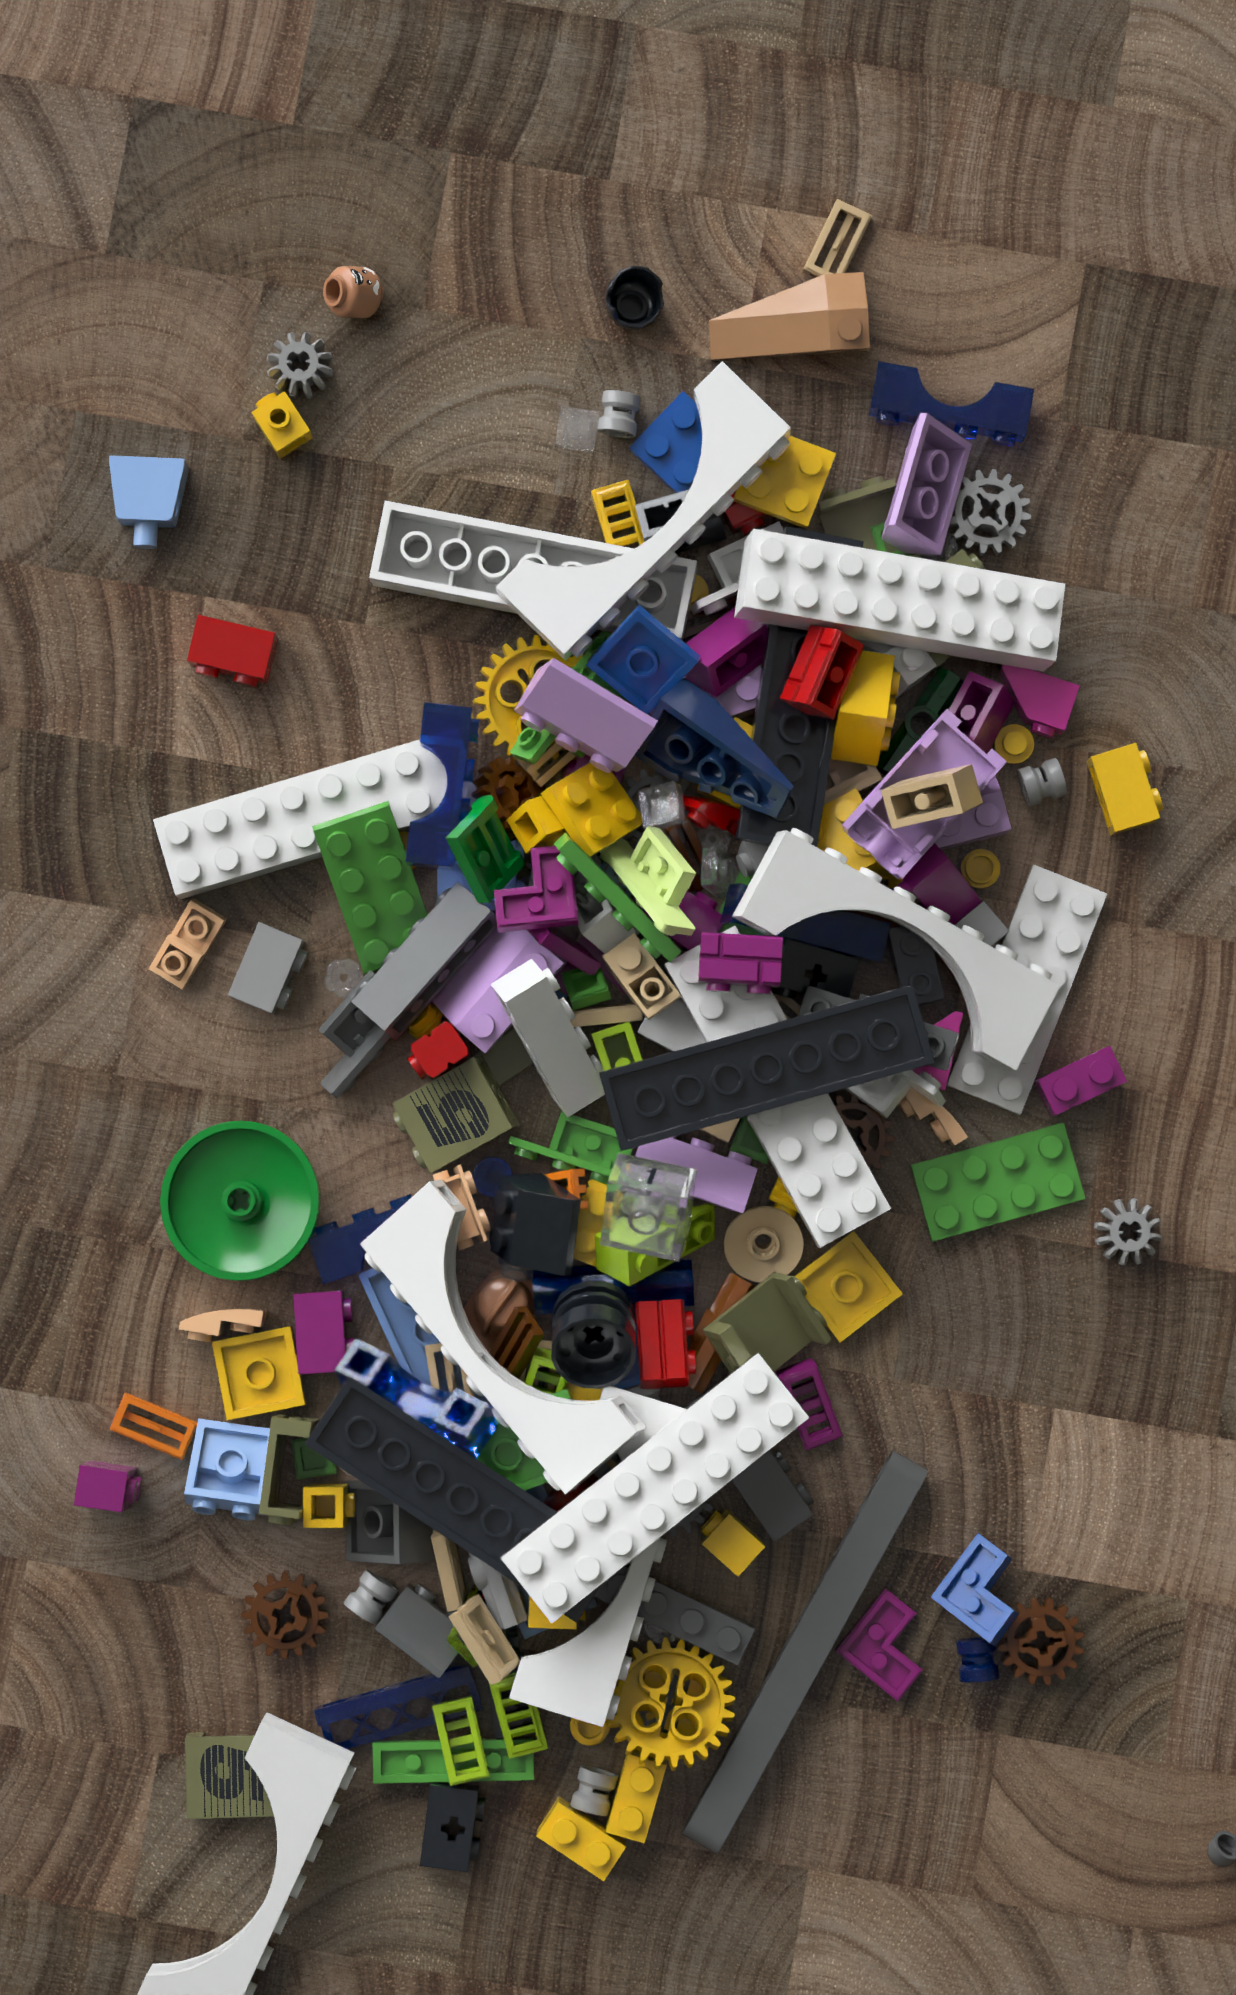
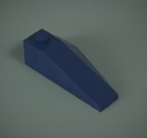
M686 678L679 681L659 699L652 714V717L658 721L635 753L636 757L671 780L677 782L681 779L699 784V790L709 794L714 790L731 796L734 803L775 818L781 814L794 786L716 699Z

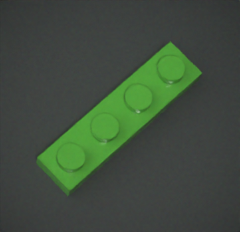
M566 832L554 843L561 852L556 859L572 875L578 870L589 881L584 885L588 892L599 903L607 899L616 908L612 913L614 918L627 931L635 927L644 936L640 944L655 959L662 954L671 963L682 952L668 935L660 932L654 926V921Z
M504 1738L482 1739L490 1777L469 1782L534 1780V1753L509 1759ZM513 1738L514 1745L534 1740V1738ZM440 1740L373 1741V1784L449 1782ZM474 1742L451 1747L452 1755L475 1750ZM477 1758L454 1764L456 1771L479 1766Z

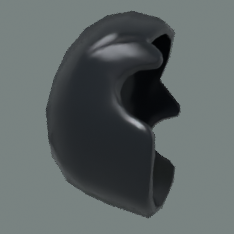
M632 265L620 270L609 282L605 292V305L610 319L617 326L627 330L639 331L653 325L664 307L663 283L660 277L648 267Z

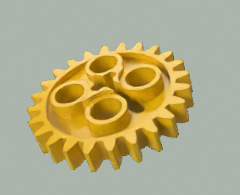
M534 635L531 646L527 647L524 639L519 637L517 639V650L514 651L506 643L502 646L505 656L503 659L496 654H492L489 657L495 668H481L480 672L488 680L487 682L475 683L474 687L484 692V696L475 698L473 704L484 706V711L480 712L475 718L476 720H488L489 725L482 731V734L486 735L495 732L497 737L492 744L494 748L503 742L506 743L508 746L505 756L509 757L511 755L510 750L516 744L517 738L522 732V716L514 711L519 701L516 703L504 701L500 694L501 686L506 683L517 685L522 697L527 685L519 677V669L524 670L530 683L534 676L536 664L547 663L555 658L572 668L582 658L583 653L577 658L573 656L565 661L548 643H546V646H541L539 636ZM559 752L551 757L552 761L559 756Z
M664 1637L661 1649H656L651 1640L647 1641L645 1654L636 1647L632 1649L631 1655L634 1662L630 1663L626 1680L617 1679L616 1684L618 1686H615L613 1695L619 1696L620 1700L614 1719L607 1722L608 1728H620V1731L614 1738L615 1743L626 1739L629 1742L625 1752L626 1755L633 1753L637 1749L641 1752L639 1764L642 1765L650 1756L654 1758L655 1770L660 1768L663 1760H668L671 1770L675 1771L679 1759H683L686 1766L691 1768L694 1763V1754L705 1761L708 1758L706 1746L714 1750L719 1749L721 1743L715 1734L727 1737L730 1730L721 1722L733 1720L735 1714L724 1708L733 1705L735 1697L724 1695V1692L731 1687L732 1681L719 1680L725 1667L722 1665L712 1669L709 1666L714 1656L712 1653L701 1659L698 1656L700 1647L694 1646L690 1652L685 1651V1642L683 1639H680L677 1647L671 1648L667 1637ZM673 1670H678L679 1678L673 1700L676 1706L670 1716L667 1738L663 1739L660 1737L666 1708L663 1702L669 1692L671 1673ZM649 1672H656L663 1678L664 1685L658 1689H652L644 1683L643 1676ZM688 1680L697 1681L703 1688V1694L698 1697L687 1695L683 1690V1683ZM641 1711L651 1712L655 1716L657 1724L651 1728L641 1727L637 1723L635 1715ZM687 1719L695 1725L696 1733L692 1736L680 1735L675 1728V1723L678 1720Z

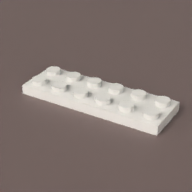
M1032 866L1008 926L1009 932L1004 936L1001 945L1017 953L1016 961L1028 968L1032 963L1049 971L1052 974L1050 980L1060 985V988L1016 1071L1004 1070L972 1052L971 1027L969 1025L949 1076L948 1087L1021 1115L1107 893L1039 866Z

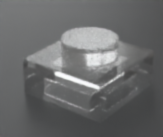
M561 406L555 447L594 453L600 412Z
M671 781L638 791L644 829L647 826L663 829L686 822L681 785L679 783Z
M717 846L702 848L701 886L717 898L733 897V882L737 878V868L734 859Z

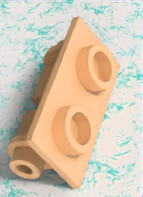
M461 1164L453 1168L454 1176L450 1177L448 1170L432 1175L434 1180L442 1179L467 1209L457 1240L459 1251L474 1246L473 1237L477 1236L479 1243L487 1241L485 1233L491 1231L483 1208L477 1210L472 1195L477 1193L470 1171L463 1172Z

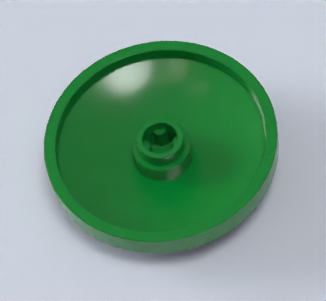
M229 1121L200 1131L177 1151L163 1179L160 1208L166 1233L175 1249L187 1262L198 1270L217 1278L232 1281H251L281 1271L304 1251L318 1224L321 1209V1191L316 1171L310 1159L293 1139L283 1132L262 1123Z

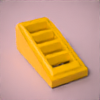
M629 480L591 491V497L605 543L625 546L638 542L640 546L645 542ZM624 495L625 502L604 508L603 501ZM629 511V518L612 523L608 522L607 517ZM634 527L635 533L613 539V532Z

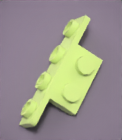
M647 826L635 850L626 840L621 838L600 851L602 860L613 868L618 875V880L631 891L636 898V903L649 914L654 921V926L660 932L670 936L676 934L692 936L696 928L679 908V905L689 889L696 872L660 828Z

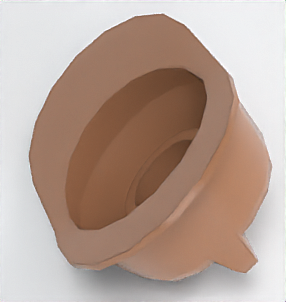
M502 1268L494 1271L482 1281L465 1305L464 1311L477 1338L488 1353L515 1307L526 1306L532 1316L535 1317L539 1309L540 1293L534 1280L527 1273L515 1268Z

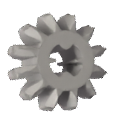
M290 332L287 334L290 343L287 346L279 340L274 342V346L280 354L271 353L267 355L268 363L275 365L267 371L270 379H278L275 384L278 392H282L289 387L290 398L296 399L299 389H303L306 398L310 399L313 397L311 386L315 385L321 391L326 389V385L320 377L328 378L333 376L332 368L326 366V364L333 360L331 352H322L325 347L322 339H318L311 344L310 333L304 332L301 342H297L294 333ZM295 360L301 363L306 360L308 369L305 371L299 368L295 370L292 363Z
M1135 1198L1129 1200L1127 1211L1120 1199L1114 1200L1113 1206L1116 1215L1111 1210L1102 1208L1100 1213L1108 1220V1223H1094V1229L1106 1231V1236L1095 1239V1244L1104 1245L1109 1242L1110 1246L1103 1254L1107 1259L1113 1257L1119 1250V1265H1126L1129 1252L1133 1262L1141 1264L1142 1255L1140 1249L1146 1254L1153 1256L1156 1251L1147 1243L1148 1240H1162L1161 1234L1150 1233V1228L1160 1225L1161 1220L1159 1218L1148 1221L1145 1219L1152 1211L1150 1205H1145L1137 1213L1138 1200ZM1134 1223L1137 1229L1132 1232L1137 1233L1134 1240L1125 1239L1122 1241L1119 1237V1234L1123 1233V1231H1119L1120 1225Z

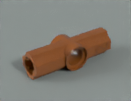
M731 1272L725 1278L711 1308H707L694 1330V1335L690 1338L692 1342L687 1349L695 1350L696 1374H688V1387L701 1394L707 1388L721 1361L703 1329L756 1287Z

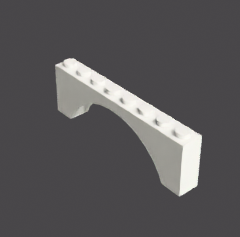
M723 361L694 389V400L702 427V448L699 465L692 486L684 501L663 528L637 548L619 557L596 564L566 567L540 564L523 559L496 586L497 594L565 661L572 654L577 658L584 653L593 642L590 636L600 626L607 629L621 614L618 608L628 598L635 601L649 586L646 580L656 570L662 573L669 568L678 557L675 551L685 541L690 545L697 540L706 529L703 523L713 513L718 517L725 512L734 501L731 495L741 485L748 488L762 473L759 467L769 457L776 460L789 447L790 442L787 439L790 437L791 427Z
M792 828L790 832L787 830L778 831L732 917L766 936H776L789 926L805 918L835 910L871 913L906 927L924 939L939 954L960 986L970 1018L971 1051L1004 1070L1016 1071L1060 988V985L1050 980L1052 974L1032 963L1029 968L1016 961L1018 954L1002 945L997 944L993 948L984 943L982 940L985 936L969 926L963 925L961 929L948 922L950 916L942 910L933 906H929L926 910L914 903L917 897L912 893L895 886L894 890H891L880 884L882 877L877 873L861 867L859 871L846 864L848 858L840 852L828 847L824 852L811 844L814 839L803 831Z
M442 1179L429 1181L360 1243L367 1252L364 1255L365 1259L374 1270L383 1272L391 1281L390 1289L401 1302L409 1303L417 1313L415 1319L420 1327L428 1334L433 1333L441 1342L443 1355L452 1364H459L468 1375L466 1381L470 1388L477 1395H484L494 1407L492 1413L497 1421L506 1428L510 1427L519 1437L517 1443L521 1450L529 1458L537 1459L545 1469L543 1475L547 1482L558 1491L561 1489L564 1494L571 1492L641 1433L646 1426L621 1396L591 1401L557 1397L525 1384L510 1374L488 1353L468 1321L462 1306L456 1278L457 1240L467 1209Z
M613 1386L604 1387L600 1400L621 1396L646 1426L641 1433L617 1453L621 1461L687 1410ZM658 1538L631 1560L625 1579L616 1596L606 1610L587 1629L554 1649L521 1657L509 1699L600 1727L604 1726L605 1719H614L620 1700L619 1696L613 1695L617 1679L626 1680L632 1657L625 1656L629 1640L636 1642L638 1640L644 1618L638 1617L637 1613L641 1600L645 1602L650 1600L655 1579L648 1576L653 1561L661 1563L667 1544L666 1539Z
M270 1713L265 1714L245 1759L262 1782L275 1818L277 1856L268 1894L259 1910L243 1929L219 1947L188 1960L152 1964L137 1995L254 1994L258 1985L251 1982L256 1968L262 1971L265 1970L274 1948L267 1945L273 1932L281 1935L290 1915V1912L284 1910L285 1904L289 1896L297 1899L307 1876L300 1873L306 1860L314 1862L323 1843V1840L316 1836L322 1824L330 1827L340 1804L333 1801L338 1788L347 1790L356 1768L349 1765L354 1752Z

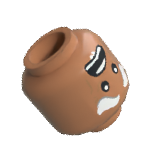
M340 266L332 271L326 279L323 287V296L333 314L339 317L368 318L380 306L383 299V287L375 271L370 268Z

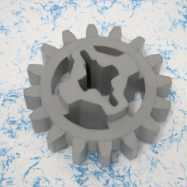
M992 469L988 478H984L980 470L975 471L973 482L965 476L962 478L961 487L963 490H959L953 510L954 516L951 517L949 527L956 526L957 528L952 537L954 541L961 538L967 541L964 547L965 551L968 552L973 545L979 546V556H984L987 548L992 547L993 552L997 556L1002 552L1003 543L1010 549L1015 547L1016 541L1013 535L1019 537L1025 535L1026 529L1020 523H1027L1031 519V514L1022 512V509L1029 506L1030 498H1019L1018 495L1024 487L1020 484L1012 488L1009 485L1012 475L1007 474L1003 480L997 479V470ZM983 488H993L1001 492L999 494L986 493ZM966 498L968 505L971 507V514L966 520H963L962 505ZM982 505L986 509L991 507L996 509L993 519L989 516L983 519L980 516L983 509ZM1010 505L1013 506L1014 511L1011 527H1009V522L1005 518V510ZM977 531L990 532L993 537H981L974 533Z

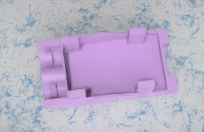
M948 709L940 715L842 824L844 832L856 844L868 851L885 870L899 879L909 872L960 814L892 829L881 790L901 780L972 764L978 787L981 791L1007 762L993 749L986 754L957 728L962 721Z

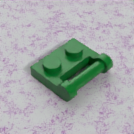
M485 795L472 803V810L446 837L478 903H490L495 898L494 890L503 889L525 865L520 851L514 849L496 813L498 806L492 795Z

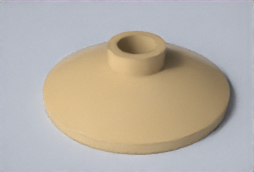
M771 1206L753 1207L745 1210L743 1214L740 1213L730 1223L724 1237V1252L729 1265L741 1277L761 1283L773 1272L788 1275L797 1266L803 1254L804 1241L798 1223L787 1212ZM761 1234H766L770 1237L769 1242L766 1244H758L755 1240Z

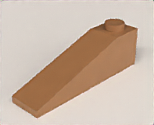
M864 272L824 274L709 320L711 360L867 352L870 349V335Z

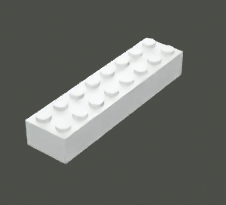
M385 501L369 579L373 586L516 613L497 594L496 586L523 559L552 566L574 567L605 562L619 557L634 548ZM677 557L664 572L661 573L659 570H656L646 580L649 586L643 594L635 601L628 598L618 608L621 614L615 622L607 629L600 626L598 630L614 632L634 609L640 605L683 641L697 574V561Z
M753 529L744 541L734 618L807 631L810 625L840 630L854 639L1044 672L1056 662L1065 584Z
M459 728L162 816L153 819L175 896L179 899H184L321 858L322 854L312 827L317 824L389 801L399 832H407L469 813L472 810V803L477 800L472 797L471 793L477 790V788L472 783L474 779Z
M736 926L722 932L725 934H740ZM700 945L676 957L671 963L667 962L664 964L666 972L675 988L681 994V999L705 1043L787 1020L772 991L771 995L746 993L747 986L731 985L730 992L706 991V983H698ZM828 1093L746 1116L818 1248L891 1209Z
M757 1353L503 1555L501 1559L548 1620L553 1623L805 1422L809 1416L760 1354Z

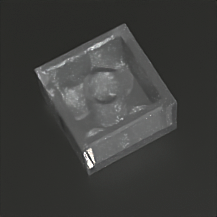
M618 1153L607 1182L600 1245L679 1262L690 1229L697 1169Z

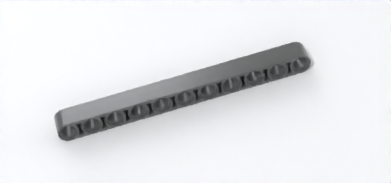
M894 1450L889 1454L681 1832L683 1836L715 1854L720 1851L928 1473V1469Z

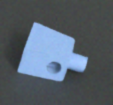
M109 455L117 521L120 525L134 526V547L143 549L157 548L158 527L173 528L177 525L189 471L186 460L182 458Z

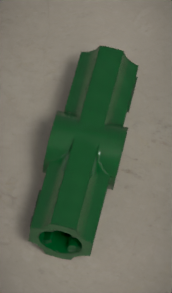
M941 666L939 667L891 738L888 752L883 751L879 756L876 768L881 773L887 775L922 737V735L916 734L911 728V720L914 717H926L932 725L946 709L949 710L964 682L959 676Z

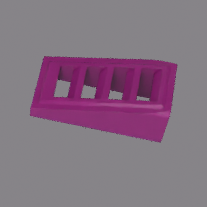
M812 1358L805 1359L775 1372L778 1379L794 1399L813 1390L817 1392L816 1396L798 1402L804 1411L821 1405L823 1411L810 1415L805 1422L797 1427L806 1451L843 1437L817 1364ZM809 1376L811 1377V1380L803 1382L793 1387H791L790 1385ZM828 1420L830 1426L808 1434L806 1428Z

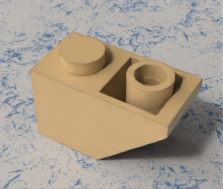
M635 933L602 956L612 976L648 1020L681 998V994L651 954L640 944V939Z

